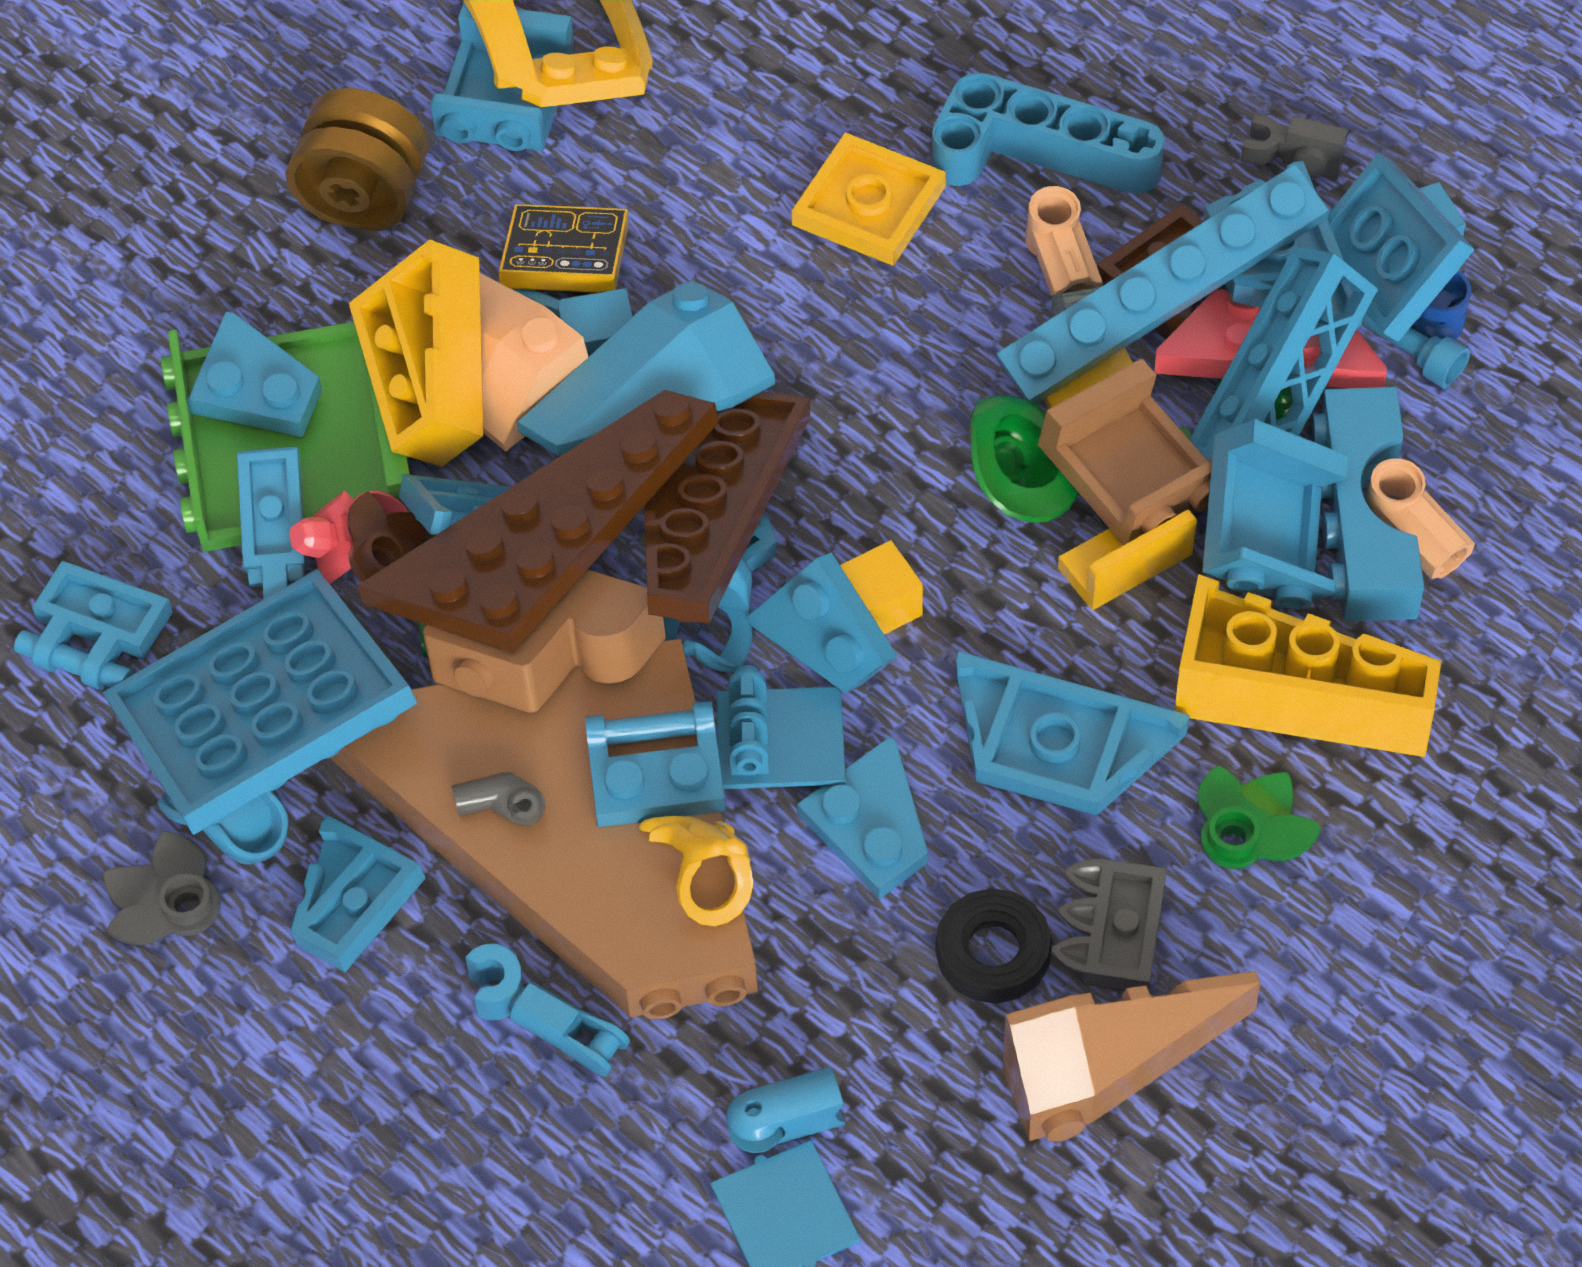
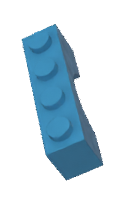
M1397 387L1324 389L1321 413L1311 414V441L1348 456L1347 479L1324 486L1321 491V499H1329L1330 512H1324L1322 518L1323 545L1325 549H1335L1336 563H1330L1328 578L1336 581L1335 594L1330 596V599L1341 600L1344 621L1418 619L1424 591L1418 538L1416 535L1397 530L1379 519L1367 505L1362 493L1363 489L1370 482L1374 468L1380 462L1388 459H1399L1403 429Z

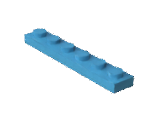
M1294 164L997 353V361L1023 399L1037 404L1328 219L1329 209L1298 166Z

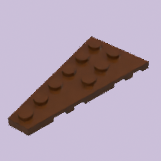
M663 390L358 584L357 588L362 604L514 653L719 423L715 403Z
M762 391L732 408L718 411L719 423L646 503L644 515L648 615L673 618L680 622L710 624L810 419V398Z

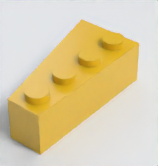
M1198 574L1179 667L1175 711L1188 714L1191 719L1425 757L1435 710L1441 661L1364 633L1357 639L1336 632L1330 627L1331 621L1309 613L1305 620L1271 609L1272 600L1250 592L1247 593L1244 599L1218 590L1219 581Z

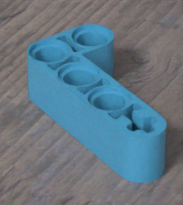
M972 73L960 78L955 84L934 124L932 131V167L946 172L947 185H968L980 176L991 153L995 152L1120 191L1141 194L1154 189L1161 180L1165 139L1162 131L1150 122L990 74Z

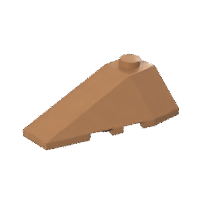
M1252 971L1186 980L1177 985L1169 995L1153 996L1149 993L1147 986L1126 988L1122 994L1123 999L1117 1002L1095 1004L1091 993L1063 997L1005 1014L1003 1074L1028 1141L1047 1137L1051 1142H1059L1078 1135L1085 1128L1086 1124L1094 1122L1256 1011L1261 983L1257 972Z

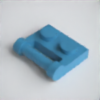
M712 701L692 703L693 710L604 720V714L585 717L598 827L638 823L653 817L693 816L726 811ZM696 735L698 746L613 757H609L608 752L609 745Z

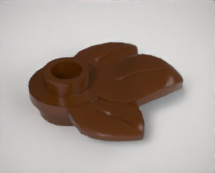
M365 492L358 497L349 508L348 524L354 539V543L349 550V563L353 573L361 582L425 542L426 529L415 519L412 512H396L386 515L380 503L370 492Z

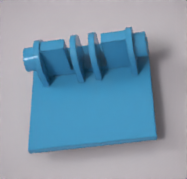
M742 665L738 667L729 678V691H717L718 752L723 788L845 785L841 690L837 687L766 689L765 677L759 673L755 666Z

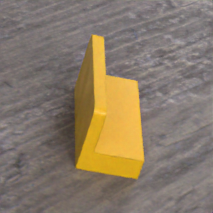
M1186 510L1125 545L1121 543L1110 529H1107L1059 556L1058 569L1093 611L1191 556L1197 519L1190 510Z

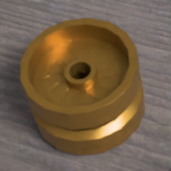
M355 88L329 90L316 98L301 132V137L297 142L285 172L288 188L300 205L319 219L331 224L371 231L386 230L401 221L415 188L414 183L429 150L427 132L415 115L390 98L373 91Z

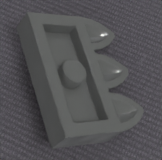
M1089 859L1077 862L1065 869L1064 875L1072 884L1095 897H1084L1067 902L1058 908V914L1071 927L1090 936H1078L1063 940L1054 945L1051 952L1064 966L1083 974L1084 985L1124 991L1126 988L1147 986L1149 991L1167 868L1108 859Z

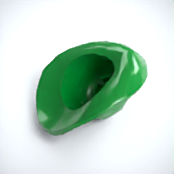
M995 395L978 399L972 410L970 421L971 455L975 477L988 499L1005 515L1032 523L1048 522L1068 511L1079 493L1038 446L1046 413L1035 402L1015 396Z

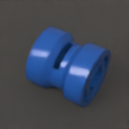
M1458 271L1411 327L1428 338L1438 336L1443 339L1449 336L1456 340L1463 332L1466 311L1472 292L1470 281L1467 277Z

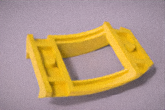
M463 0L484 41L494 70V84L498 89L508 87L521 88V99L538 107L644 95L653 59L641 22L631 0H600L613 27L620 48L604 46L597 48L594 52L570 55L549 53L537 59H532L513 0Z

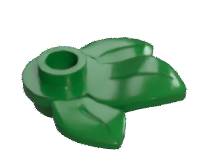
M1216 766L1206 775L1199 786L1197 804L1205 819L1201 831V847L1205 855L1213 863L1221 867L1240 869L1250 866L1259 858L1288 861L1309 850L1319 836L1320 824L1303 816L1291 815L1293 787L1291 777L1287 772L1261 776L1241 785L1237 778L1221 766ZM1228 834H1235L1243 839L1244 844L1231 845L1222 841L1221 838Z

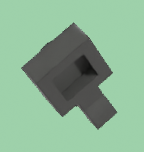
M1254 113L1251 121L1250 137L1264 141L1245 138L1242 146L1241 162L1262 165L1270 163L1276 157L1283 158L1282 167L1287 168V165L1293 162L1303 161L1310 178L1322 176L1338 180L1344 162L1349 129L1296 116L1292 117L1289 126L1278 124L1269 117Z

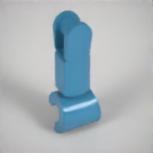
M483 944L474 948L465 957L470 980L479 985H485L492 981L500 982L495 986L481 987L474 997L477 1017L486 1020H501L510 1016V1020L560 1049L584 1067L603 1077H607L612 1068L608 1062L617 1049L625 1050L629 1045V1037L614 1024L580 1009L534 981L529 982L525 988L517 956L507 947L499 944ZM582 1029L595 1035L588 1047L575 1040Z

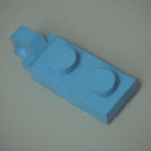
M298 446L237 451L243 568L248 574L250 588L263 587V600L304 577V569H307V556L292 548L289 536L290 528L304 519L301 453Z

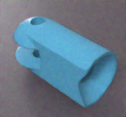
M828 1066L757 1087L737 1095L729 1104L726 1112L729 1137L734 1145L742 1151L760 1153L778 1144L846 1125L839 1111L844 1104L832 1068Z

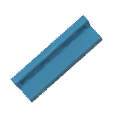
M1295 246L1190 438L1191 443L1207 461L1213 457L1215 434L1253 419L1297 436L1300 435L1378 288L1335 253ZM1342 281L1353 290V293L1342 313L1333 316L1331 297L1339 282ZM1319 334L1321 352L1314 365L1305 368L1303 349L1311 336ZM1290 386L1292 406L1286 417L1276 420L1274 402L1281 389Z

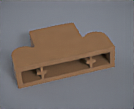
M587 570L514 653L426 625L423 629L432 680L434 682L466 692L471 696L488 699L529 713L536 712L543 706L574 667L581 666L584 674L595 682L606 684L622 682L639 672L666 639L663 617L648 615L647 587L591 570Z

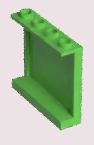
M354 322L267 337L319 376L322 392L303 437L191 414L188 398L210 347L183 352L177 330L168 331L171 355L161 356V365L167 391L176 390L177 401L167 403L173 437L182 436L184 448L173 450L174 461L180 485L189 484L190 496L180 498V505L186 533H198L203 552L242 545L237 451L298 446L301 453L304 518L311 517L344 490L353 499L363 492L377 490L391 494L402 502L398 496L403 474L410 475L407 456L391 451Z

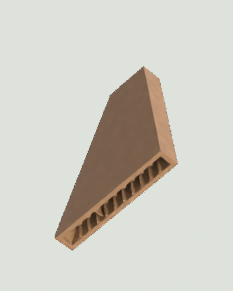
M681 638L663 641L640 671L622 682L610 684L595 682L584 674L581 666L574 667L538 711L532 713L481 697L471 696L466 692L441 684L411 689L418 704L399 714L391 723L375 728L343 747L336 755L330 757L336 765L629 1017L644 1015L649 1019H664L677 1014L685 1006L709 1002L713 1006H729L743 1000L746 994L758 992L756 963L744 911L729 923L718 926L697 923L685 915L677 899L676 884L683 857L682 852L670 844L649 841L650 832L639 829L641 822L598 827L585 717L604 714V720L693 710L692 703L696 702ZM696 735L609 745L608 752L609 757L698 745ZM502 772H511L535 786L542 792L545 799L543 816L534 824L521 826L509 821L491 809L459 817L451 786ZM721 812L689 816L715 825V821L723 822ZM719 855L702 860L701 866L692 877L690 885L691 898L698 907L703 909L720 907L733 893L735 878L734 872L729 866L727 856Z

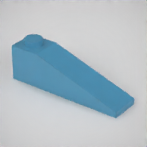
M691 280L676 286L672 291L647 303L518 421V432L559 456L663 390L713 402L718 412L732 408L775 385V374L734 303L704 285Z

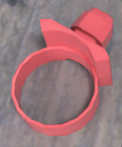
M345 490L311 517L297 522L290 528L289 532L292 548L302 555L315 557L318 570L329 584L351 569L349 550L354 540H352L348 529V512L350 506L358 497L353 499ZM377 490L367 491L377 499L386 515L396 512H410L401 501L391 494Z

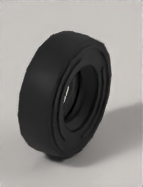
M993 888L968 893L951 904L939 922L935 942V954L941 974L954 990L974 1001L995 1004L1019 999L1036 988L1049 969L1052 950V937L1046 917L1035 904L1013 891ZM990 926L1002 927L1010 931L1017 939L1019 951L1006 964L999 966L985 965L977 961L970 953L968 944L974 933Z

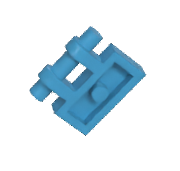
M61 561L32 607L36 620L47 624L41 636L22 630L15 640L14 651L31 658L35 667L49 672H55L59 668L80 676L81 682L84 685L98 690H103L105 686L111 688L134 674L133 669L116 663L121 653L123 652L144 660L172 615L173 610L168 598ZM73 635L96 642L89 653L68 646Z

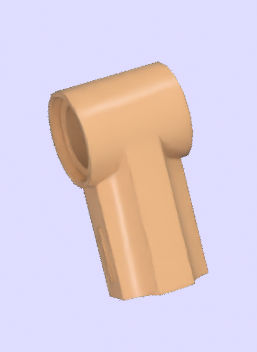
M1047 186L1032 195L1029 202L1025 243L1029 251L1037 257L1053 304L1070 307L1102 287L1103 282L1079 221L1081 212L1080 201L1074 193L1066 188Z
M1388 459L1380 462L1374 468L1365 497L1367 505L1384 523L1397 530L1416 535L1422 570L1431 579L1443 578L1458 568L1471 555L1475 543L1425 491V476L1419 467L1404 459ZM1387 496H1394L1399 498L1400 500H1395Z

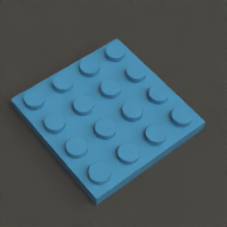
M318 569L102 692L112 711L193 835L210 825L222 822L232 812L266 792L280 788L288 779L317 762L336 755L346 745L377 727L391 723L399 714L418 704L408 683Z

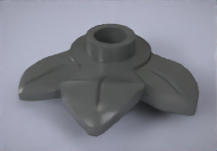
M169 831L161 832L153 851V865L126 866L104 871L103 879L110 900L120 910L110 922L107 932L110 936L123 943L147 945L171 933L179 936L195 935L208 929L219 915L220 898L215 886L205 879L206 860L204 854L198 846L179 834ZM192 900L200 903L191 911L177 912L179 906L186 901Z

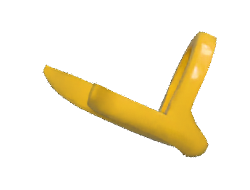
M689 816L653 817L645 819L640 823L639 829L641 831L650 832L649 841L670 844L683 853L676 891L678 903L685 915L701 925L718 926L729 923L741 914L750 900L753 879L747 844L734 835L735 830L731 825L721 821H715V825ZM719 855L727 856L729 866L734 872L735 878L733 893L720 907L713 909L698 907L691 898L690 885L692 877L701 866L702 860Z

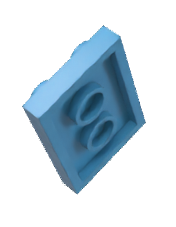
M1379 152L1329 212L1327 219L1344 261L1378 288L1366 314L1383 334L1397 342L1400 341L1415 321L1419 319L1424 310L1475 250L1395 162Z

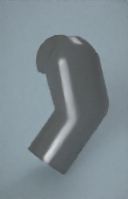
M502 772L451 786L459 817L491 809L515 824L527 826L536 823L543 816L545 810V799L542 792L511 772Z

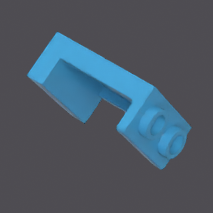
M463 2L458 17L462 41L444 94L435 93L430 103L435 135L446 137L456 143L478 141L499 144L511 151H521L525 148L544 151L558 105L538 107L521 99V88L508 87L498 89L495 86L494 70L484 41L471 13ZM516 9L532 59L542 58L549 53H564L567 55L575 53L571 16Z
M1257 419L1215 434L1202 572L1227 581V586L1232 590L1258 592L1272 597L1277 606L1286 609H1306L1312 605L1313 601L1334 595L1336 581L1315 573L1321 491L1324 486L1347 479L1348 456Z

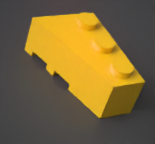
M429 239L353 299L349 306L391 451L443 467L483 437L479 257Z

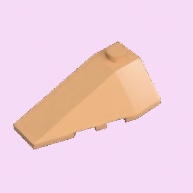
M480 273L483 433L506 452L525 437L518 432V421L588 358L583 336L548 308Z

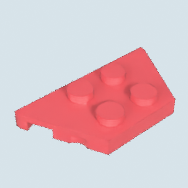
M1214 290L1156 349L1154 372L1165 375L1223 379L1261 308L1232 302L1228 290ZM1357 329L1326 387L1344 389L1385 387L1387 367ZM1319 334L1311 336L1303 349L1305 368L1314 365L1321 352Z

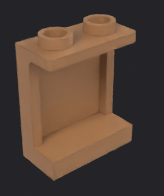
M1142 358L1048 409L1038 446L1123 545L1186 510L1192 511L1195 509L1196 512H1203L1208 509L1212 459L1206 460L1151 397L1157 375Z

